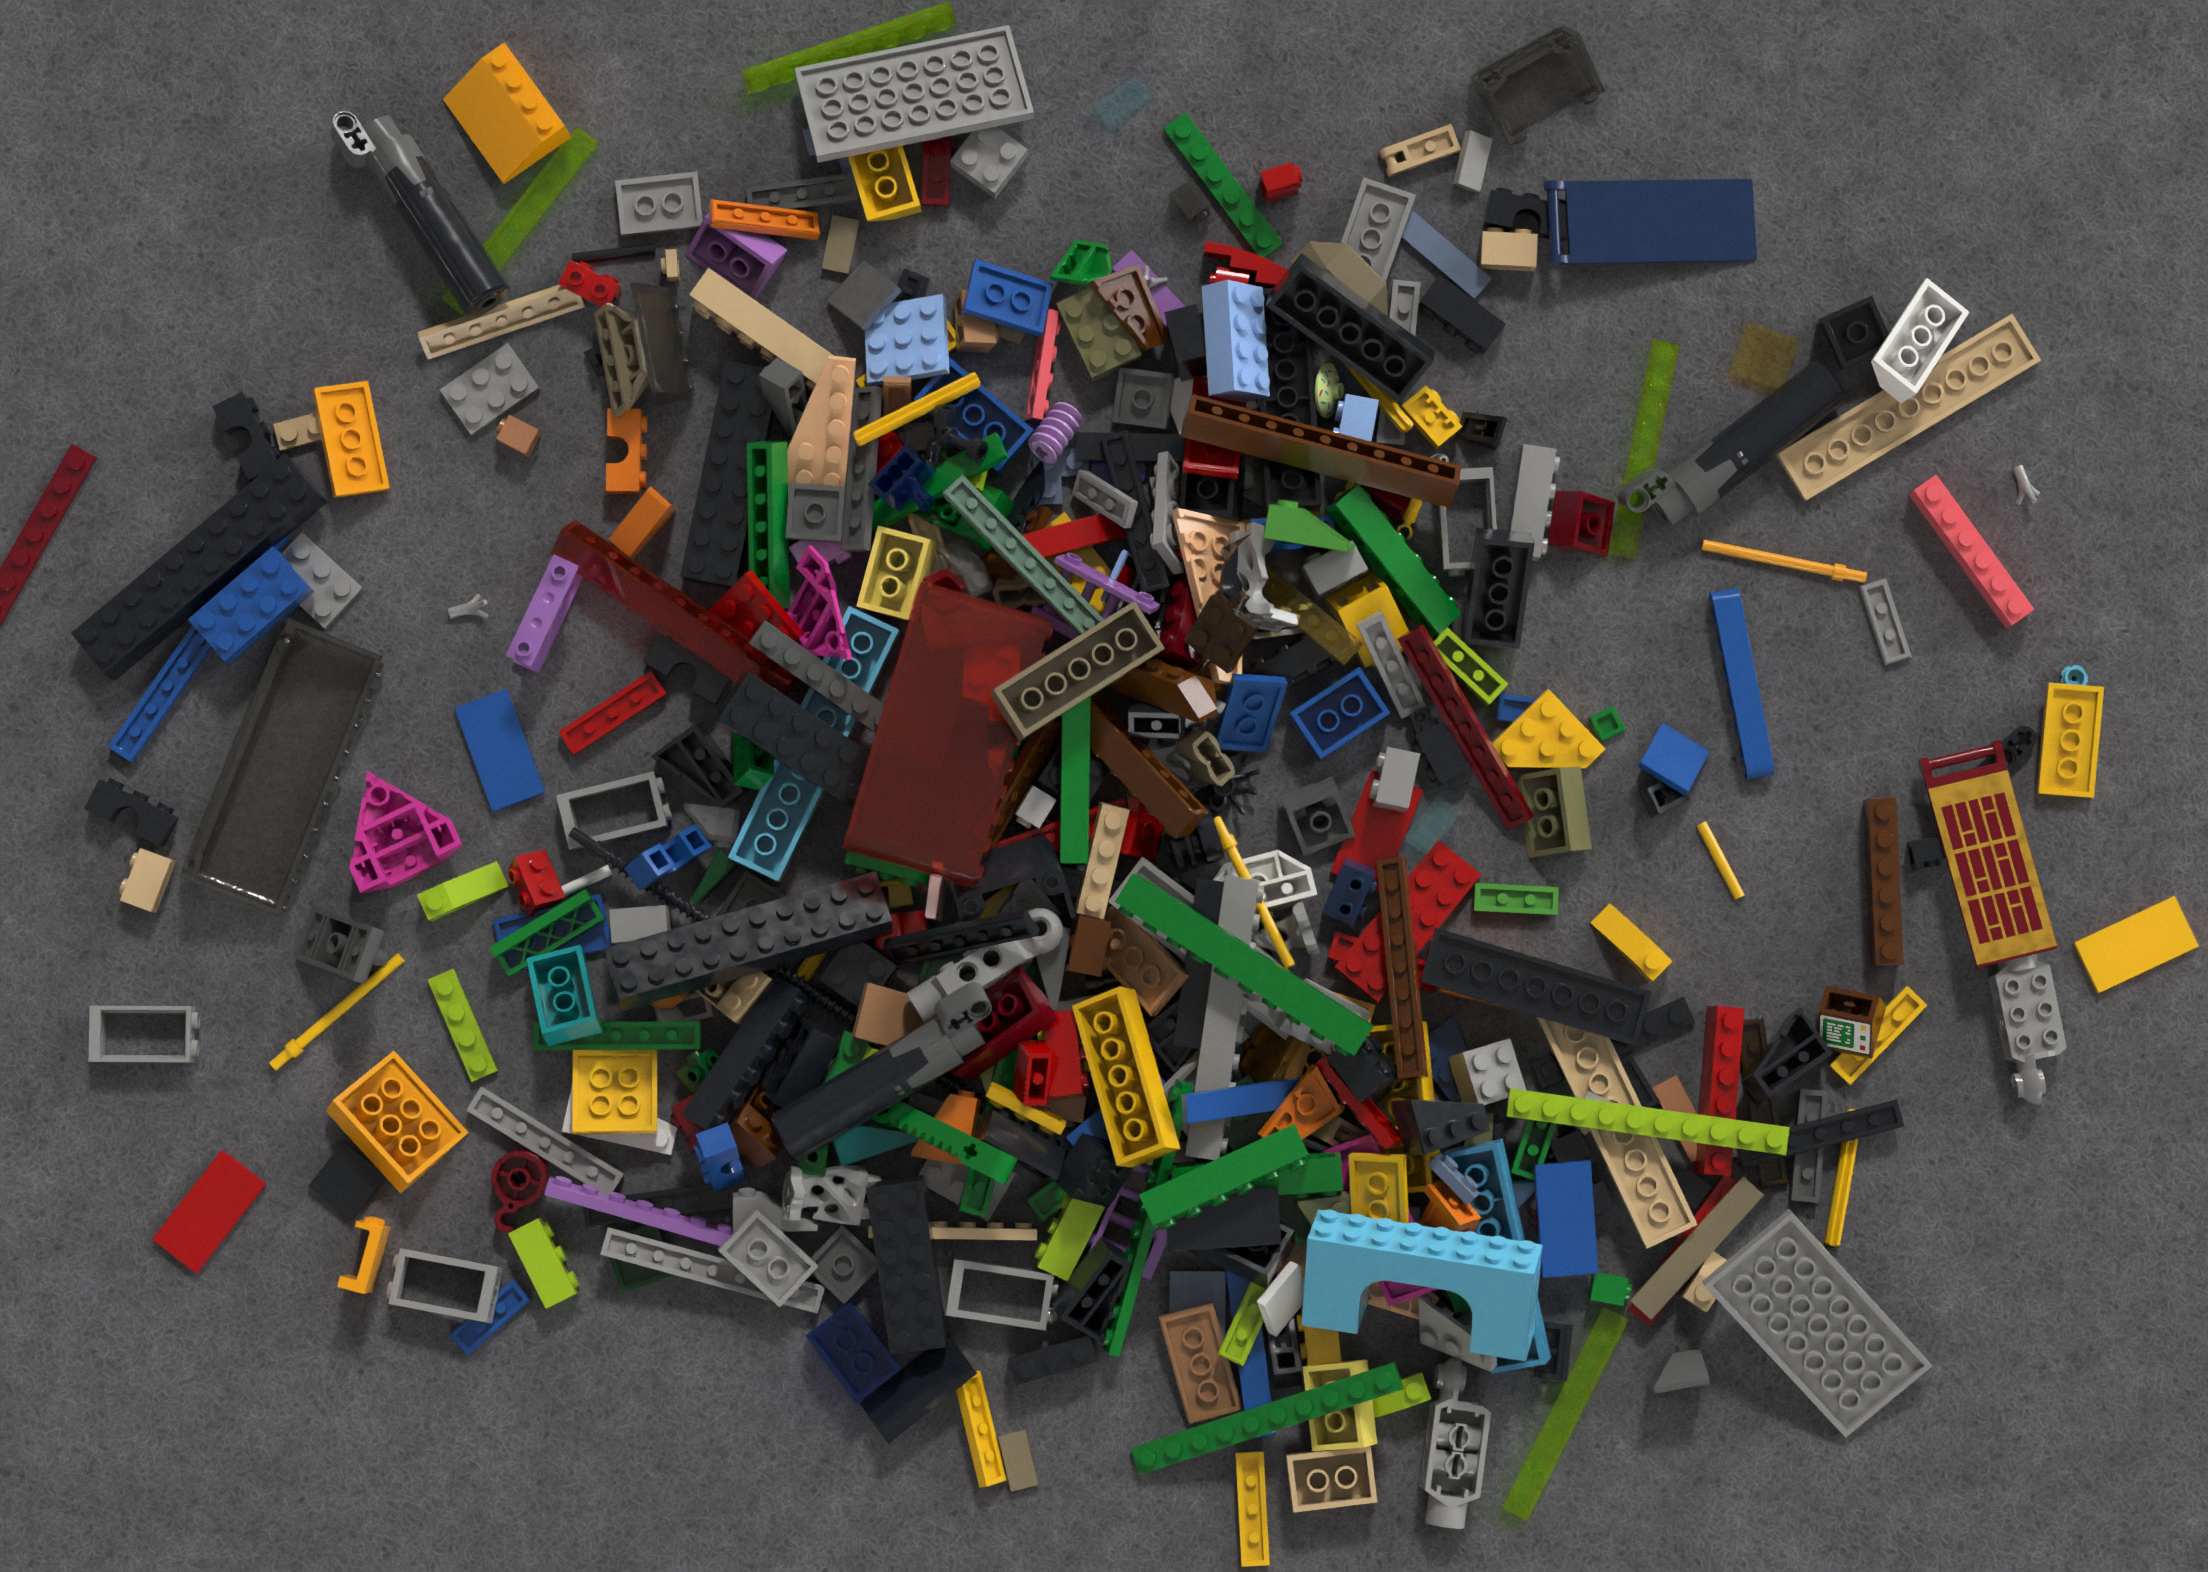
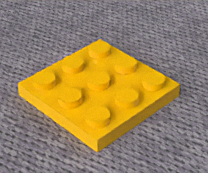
M657 1049L573 1050L572 1134H657Z

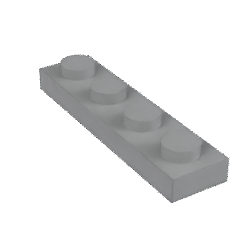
M1378 611L1355 623L1399 717L1403 719L1413 712L1426 707L1383 613Z

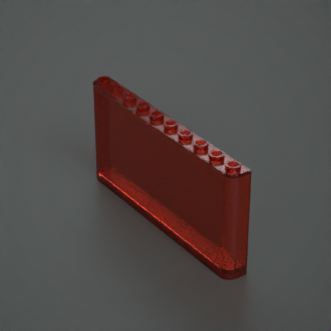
M921 580L841 849L967 887H972L974 881L980 882L984 866L980 865L982 854L988 855L992 839L987 838L990 827H996L1000 812L995 811L998 801L1003 802L1008 787L1003 784L1005 775H1011L1015 759L1011 758L1014 747L1019 748L1021 742L1017 739L989 693L1046 656V653L1042 652L1044 641H1050L1054 626L1049 625L1050 619Z

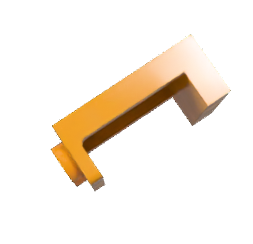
M369 1216L364 1217V1220L355 1222V1227L369 1230L370 1234L358 1276L350 1274L341 1275L337 1287L362 1294L373 1292L391 1227L384 1225V1219Z

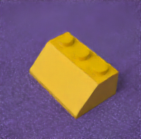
M903 146L848 156L867 222L896 220L922 212Z

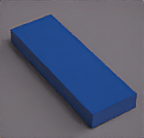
M512 1279L498 1293L492 1324L466 1319L449 1335L468 1356L532 1299L516 1280Z

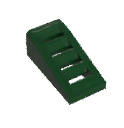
M719 849L693 894L691 900L697 905H700L736 868V864L722 850Z

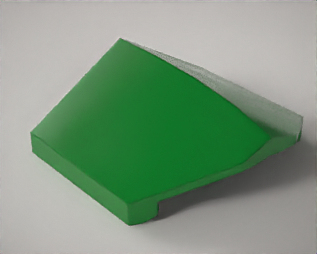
M1075 240L1051 273L1050 279L1077 285H1087L1095 279L1111 274L1113 269L1107 244Z

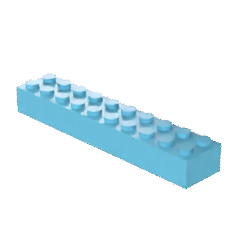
M848 606L842 621L852 660L824 657L822 661L871 695L897 642L900 631L891 625ZM809 688L801 707L850 739L858 721ZM774 760V776L760 789L728 858L781 883L824 792L777 760Z

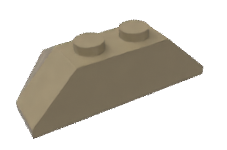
M1310 241L1291 259L1293 264L1301 253L1388 316L1387 283L1349 244Z
M606 303L594 313L613 418H618L633 406L650 383V368L646 362L645 342L641 336L638 319L615 305Z

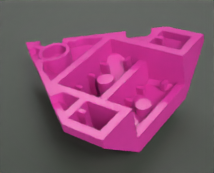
M808 545L796 566L806 579L790 609L785 610L804 633L797 643L816 656L852 660L838 605L836 583L826 560L812 545Z
M367 771L366 788L361 801L354 839V853L349 866L361 894L395 887L443 864L463 846L451 819Z

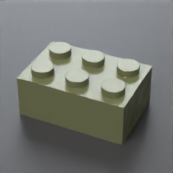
M1092 287L1056 303L1059 316L1091 382L1118 371L1119 367L1124 368L1141 360L1142 354L1137 343Z

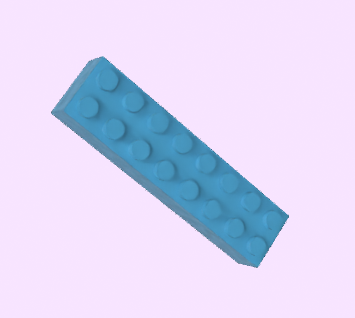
M1503 1138L1450 1148L1445 1151L1443 1155L1450 1156L1457 1163L1458 1167L1456 1169L1464 1177L1466 1175L1471 1177L1478 1186L1477 1190L1480 1194L1470 1203L1481 1217L1474 1232L1478 1235L1502 1236L1506 1239L1517 1241L1525 1240ZM1538 1299L1535 1330L1527 1360L1519 1361L1497 1357V1366L1491 1371V1374L1544 1365L1551 1359Z

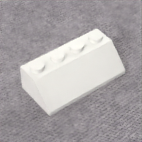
M1928 278L1923 281L1871 360L1879 386L1900 403L1917 394L1969 314L1968 310Z

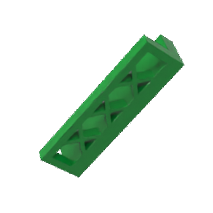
M584 889L490 946L489 949L494 957L499 960L508 977H511L528 966L526 960L527 953L537 956L552 952L605 920L589 891ZM589 903L597 917L587 923L576 921L579 909ZM574 912L572 919L565 918ZM560 920L571 922L569 934L563 938L552 935L555 923ZM575 924L583 925L574 930ZM550 927L548 934L542 933V931ZM535 935L547 937L545 949L540 952L528 950L530 940ZM551 938L558 940L550 945ZM526 942L525 948L517 947ZM512 949L523 951L521 963L511 969L503 955Z

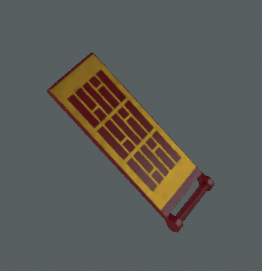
M1992 741L1987 746L1933 759H1928L1927 757L1918 759V766L1929 797L1975 966L1981 968L2057 949V941L2005 761L2001 741ZM1989 756H1994L1996 761L1993 764L1933 778L1931 771Z

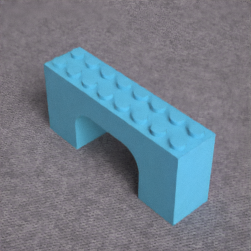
M1318 1209L1307 1238L1302 1325L1357 1334L1367 1307L1370 1284L1377 1281H1393L1437 1288L1457 1293L1469 1304L1472 1311L1470 1353L1526 1361L1535 1330L1543 1245L1528 1240H1510L1502 1236L1491 1237L1478 1235L1471 1231L1459 1232L1445 1227L1434 1228L1421 1226L1418 1223L1395 1222L1388 1218L1376 1219L1365 1217L1361 1214L1351 1215L1338 1213L1330 1209Z

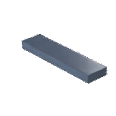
M1411 209L1401 238L1474 300L1492 278Z

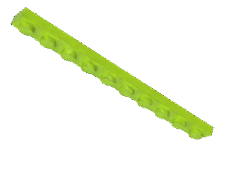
M1509 1088L1506 1109L1507 1117L1786 1155L1790 1127L1512 1088Z

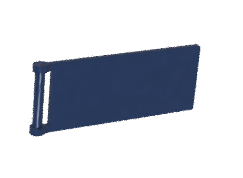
M1752 179L1550 180L1544 182V191L1547 192L1550 242L1548 265L1754 261L1757 259ZM1558 191H1565L1568 255L1561 254Z

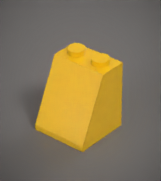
M1374 572L1324 597L1356 657L1365 668L1368 666L1374 667L1375 664L1355 623L1378 611L1383 613L1400 651H1404L1397 639L1409 632L1388 586Z

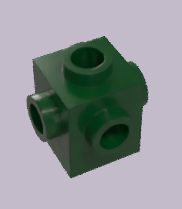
M712 1047L703 1053L699 1049L686 1058L688 1063L676 1072L691 1095L696 1093L719 1059Z

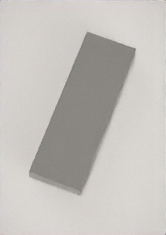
M1079 469L1072 496L1121 527L1131 528L1138 502L1088 470Z
M1887 579L1859 586L1884 666L1911 658L1912 656Z

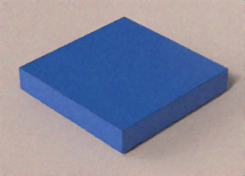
M1662 722L1637 767L1685 796L1710 751Z

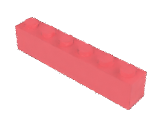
M1937 475L1908 494L2005 628L2012 626L2035 610Z

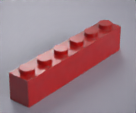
M1707 1006L1698 1115L1736 1119L1745 1008ZM1697 1143L1693 1173L1731 1176L1733 1148Z

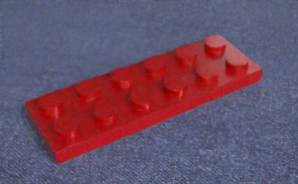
M1437 840L1408 876L1416 955L1432 937L1434 929L1441 926L1482 875L1439 840ZM1381 910L1334 967L1337 972L1376 1003L1389 990Z

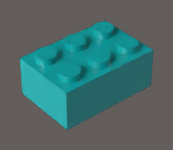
M581 944L526 958L541 1032L548 1046L602 1033L587 957Z

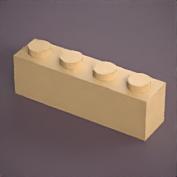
M1099 802L1088 848V863L1084 865L1074 907L1075 912L1078 914L1104 919L1130 811L1125 807Z

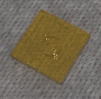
M1747 322L1729 374L1776 390L1786 381L1800 340Z

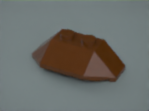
M1159 659L1148 660L1114 685V691L1196 723H1201L1217 714L1214 680L1162 662Z

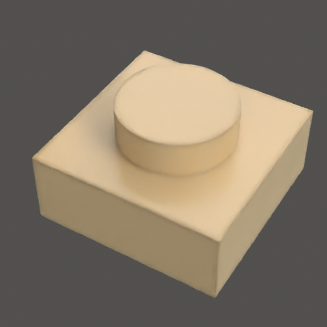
M677 249L665 250L666 258H661L662 275L667 274L669 282L680 281Z

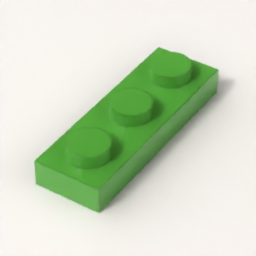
M1475 883L1473 911L1557 916L1559 887Z

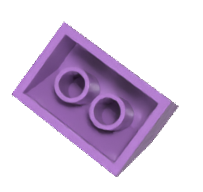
M708 213L704 217L685 256L705 270L710 268L755 300L779 267L787 249L766 234L710 227Z

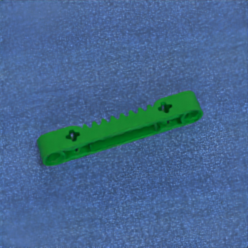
M901 1101L870 1118L888 1128H899L958 1157L964 1165L1004 1185L1018 1160Z

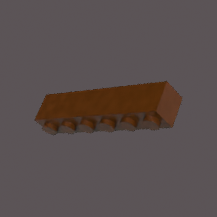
M1099 694L1092 695L1090 701L1091 752L1096 757L1101 758L1108 766L1110 773L1119 778L1127 786V791L1145 805L1147 813L1158 819L1168 835L1175 839L1189 836L1208 813L1207 809L1139 737H1128V725Z
M1896 797L1868 798L1863 800L1870 967L1904 965Z

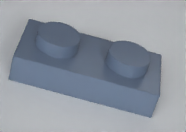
M1439 1153L1427 1164L1466 1205L1470 1204L1480 1194L1475 1181L1467 1175L1464 1177L1456 1169L1458 1165L1450 1156H1444L1442 1153Z

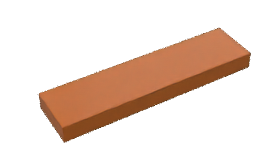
M713 199L709 203L710 227L811 240H818L820 235L818 212Z

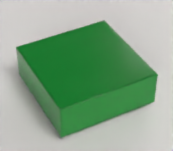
M1614 706L1588 718L1600 743L1626 731Z

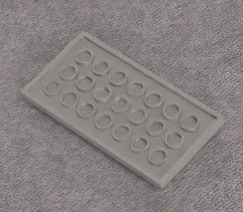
M1009 25L794 68L817 163L1034 119L1033 107Z
M1790 1209L1785 1211L1702 1281L1711 1294L1845 1438L1932 1367L1925 1356Z

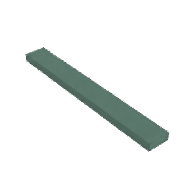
M963 474L942 493V496L1078 635L1104 620Z

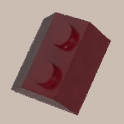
M1555 491L1548 533V546L1566 551L1608 557L1615 502L1582 491Z

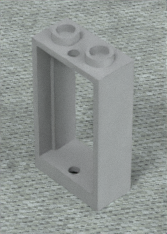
M1493 467L1461 469L1459 483L1485 482L1487 529L1497 530ZM1438 505L1442 572H1448L1449 577L1465 576V571H1470L1471 562L1449 563L1446 507Z
M653 771L556 795L569 850L585 848L568 836L573 827L578 829L571 800L640 783H650L658 821L590 838L596 842L599 840L602 843L669 827L668 821L672 820V814L669 804H663L661 794L666 793L663 778H657V774Z
M90 1006L88 1062L194 1063L195 1057H199L200 1053L199 1040H195V1029L200 1028V1013L195 1012L196 1007ZM106 1013L186 1014L185 1055H105Z
M401 1248L399 1254H395L392 1269L395 1271L393 1282H389L386 1297L389 1298L388 1304L492 1324L504 1268ZM409 1258L485 1272L477 1313L401 1299Z
M954 1258L946 1315L1046 1331L1047 1324L1052 1325L1054 1308H1049L1051 1297L1057 1296L1059 1280H1054V1275L1051 1273ZM964 1268L1046 1280L1040 1322L958 1309Z

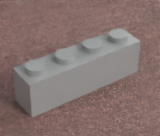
M1523 444L1520 452L1509 531L1532 534L1535 542L1532 560L1538 561L1541 554L1545 555L1547 550L1548 538L1543 537L1545 527L1549 528L1551 523L1552 511H1547L1549 500H1554L1556 484H1551L1553 473H1558L1560 457L1555 456L1556 449Z

